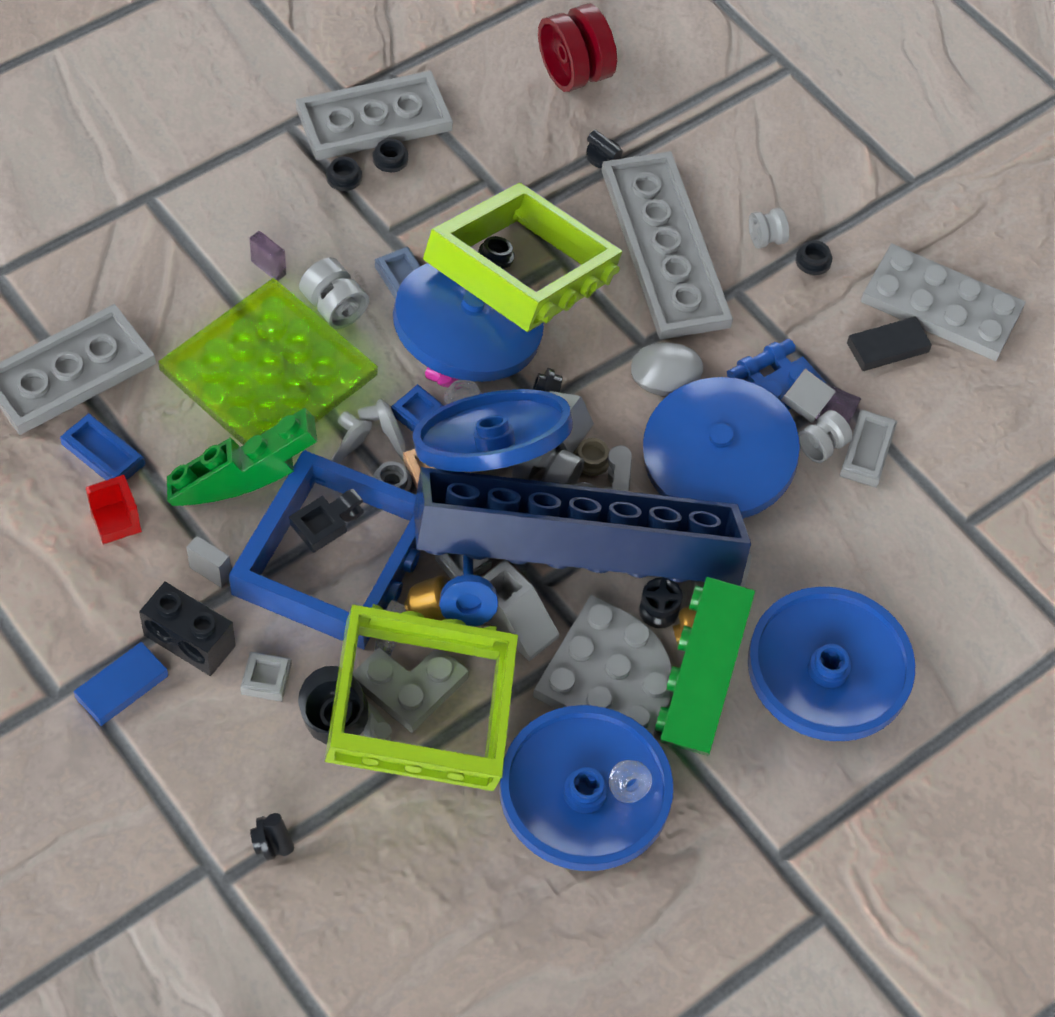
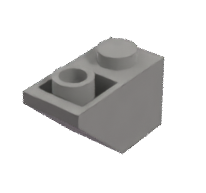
M504 560L483 577L489 580L495 587L498 596L497 612L488 623L496 626L497 631L517 634L516 650L528 661H531L559 638V632L534 586L511 564Z

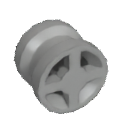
M781 208L771 209L768 214H762L761 212L750 214L749 233L756 248H765L772 242L778 245L788 242V221Z

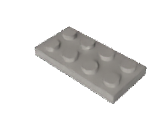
M431 71L296 99V110L316 161L376 148L378 143L384 139L392 138L403 142L452 131V118Z
M892 243L861 298L862 303L901 320L916 316L923 330L993 361H997L1026 303L1024 300Z
M113 304L1 361L0 409L17 433L22 435L155 365V355L119 308Z

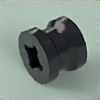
M662 577L650 580L643 588L639 606L640 617L650 627L657 629L667 628L673 625L678 618L683 599L682 590L677 583L668 578Z

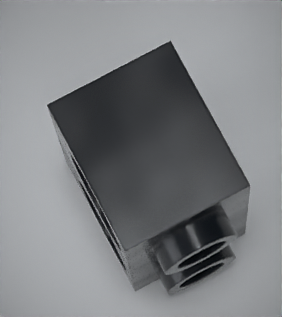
M166 581L139 611L145 637L209 676H212L236 646L232 621Z

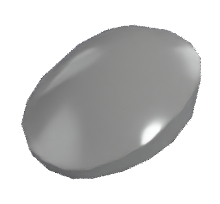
M668 342L654 343L642 348L633 357L631 363V375L634 381L641 388L659 396H668L681 386L700 380L703 373L702 360L693 349L681 344Z

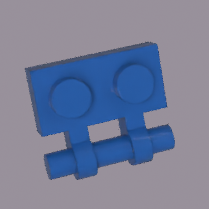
M786 339L781 343L773 342L765 346L762 353L754 357L746 356L737 361V366L727 371V377L744 379L771 392L780 401L804 369H807L826 383L803 356L793 362L789 361L786 356L796 351L795 344L791 339ZM771 365L775 371L764 377L760 370ZM782 402L788 410L792 409L784 402Z

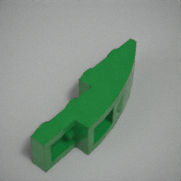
M303 408L293 415L284 417L277 425L261 435L251 437L241 447L231 437L218 445L210 446L202 455L186 465L183 464L176 467L167 476V501L172 506L197 505L221 501L255 491L294 472L292 457L317 442L315 417L306 408Z

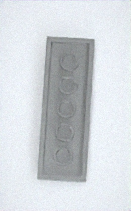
M672 152L603 161L602 174L659 340L731 328L733 318Z

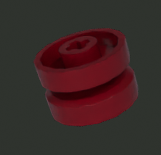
M587 3L571 8L567 15L565 13H557L542 18L538 26L539 49L547 72L559 89L563 92H570L584 87L588 81L598 82L613 76L617 68L616 45L609 24L599 8L592 3Z

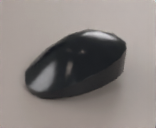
M324 666L313 671L304 680L299 691L298 704L304 724L311 735L324 744L328 742L339 671L338 666ZM352 675L344 733L360 735L364 731L369 719L368 701L361 684Z

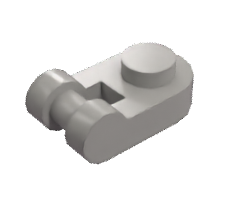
M615 446L608 454V479L613 484V487H605V489L629 492L632 453L625 446Z

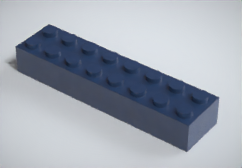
M421 467L414 505L417 550H425L433 555H443L446 553L461 554L476 560L486 558L505 559L514 564H525L527 562L541 563L557 569L577 567L585 568L595 573L621 572L637 578L647 576L666 577L675 582H686L687 580L705 582L706 577L741 586L751 541L738 504L446 471Z

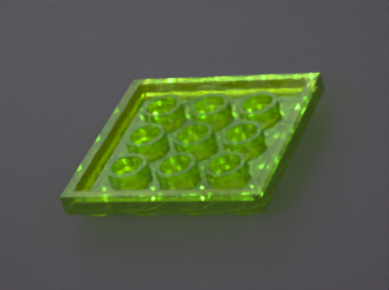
M274 277L158 361L159 370L242 445L251 437L261 435L277 425L284 417L293 415L303 408H306L315 417V423L378 375V366Z

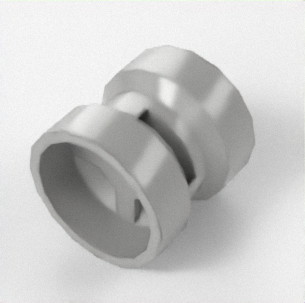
M828 410L817 418L816 425L810 424L798 433L800 447L812 461L822 463L833 455L835 448L840 449L851 441L852 430L844 417L835 411Z

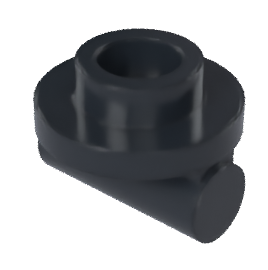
M593 130L589 134L586 157L593 166L602 168L603 161L621 159L623 150L618 143L606 138L597 130Z
M273 813L267 817H258L256 819V827L250 829L251 841L256 854L263 853L267 861L275 859L276 855L287 856L294 851V844L280 814Z

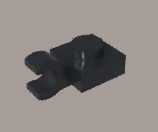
M354 489L346 491L330 504L322 495L289 516L290 525L309 549L315 553L347 532V526L344 521H353L364 513L360 506L363 500Z

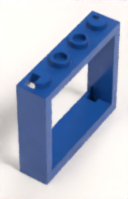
M303 450L293 466L294 472L288 474L229 573L231 595L343 641L346 620L349 615L348 611L261 576L290 527L289 516L300 510L314 484L317 483L342 494L350 489H354L364 503L410 521L363 605L364 607L372 608V605L375 604L386 610L389 604L394 606L397 603L403 589L401 581L406 572L412 573L415 570L420 558V551L416 548L414 520L416 495ZM359 635L357 647L364 650L371 637Z

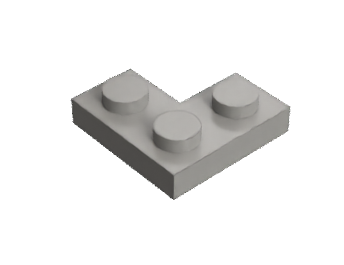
M380 647L353 672V676L361 684L364 693L411 733L468 679L469 670L444 650L434 649L409 672Z

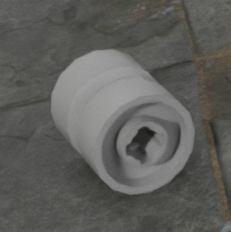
M329 257L314 263L307 269L299 283V290L314 307H317L318 312L334 329L345 328L353 324L362 316L369 304V296L354 279H351L350 274L336 258Z
M554 448L537 458L514 465L512 478L574 485L579 481L585 461L583 458L565 449L557 453Z

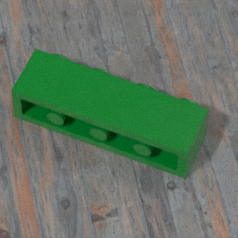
M706 577L704 587L695 585L689 610L696 611L692 627L684 625L678 645V650L685 651L681 668L672 666L666 690L674 693L670 707L661 706L654 729L655 731L662 732L661 743L706 756L710 755L756 590Z

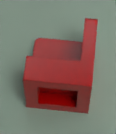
M125 475L86 487L90 512L103 545L142 532L137 505Z

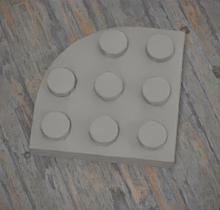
M590 595L534 688L533 697L556 709L576 705H592L612 709L634 719L654 736L661 706L668 708L672 691L666 690L672 669L671 663L661 641L647 625L633 615Z

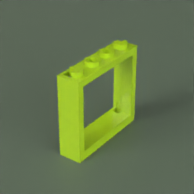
M519 182L434 227L431 230L423 260L523 330L529 332L543 322L547 324L553 316L561 311H568L582 298H589L601 286L605 284L610 285L613 275L617 274L620 270V267L617 265L623 251ZM519 222L581 265L535 292L472 249L471 246L509 225Z
M352 604L346 620L325 762L494 791L503 773L518 635L496 631V626L479 628L468 626L458 619H444L441 621L425 618L421 613L414 611L397 613L383 610L382 607L375 604L372 605V608ZM358 636L496 660L485 757L344 733Z

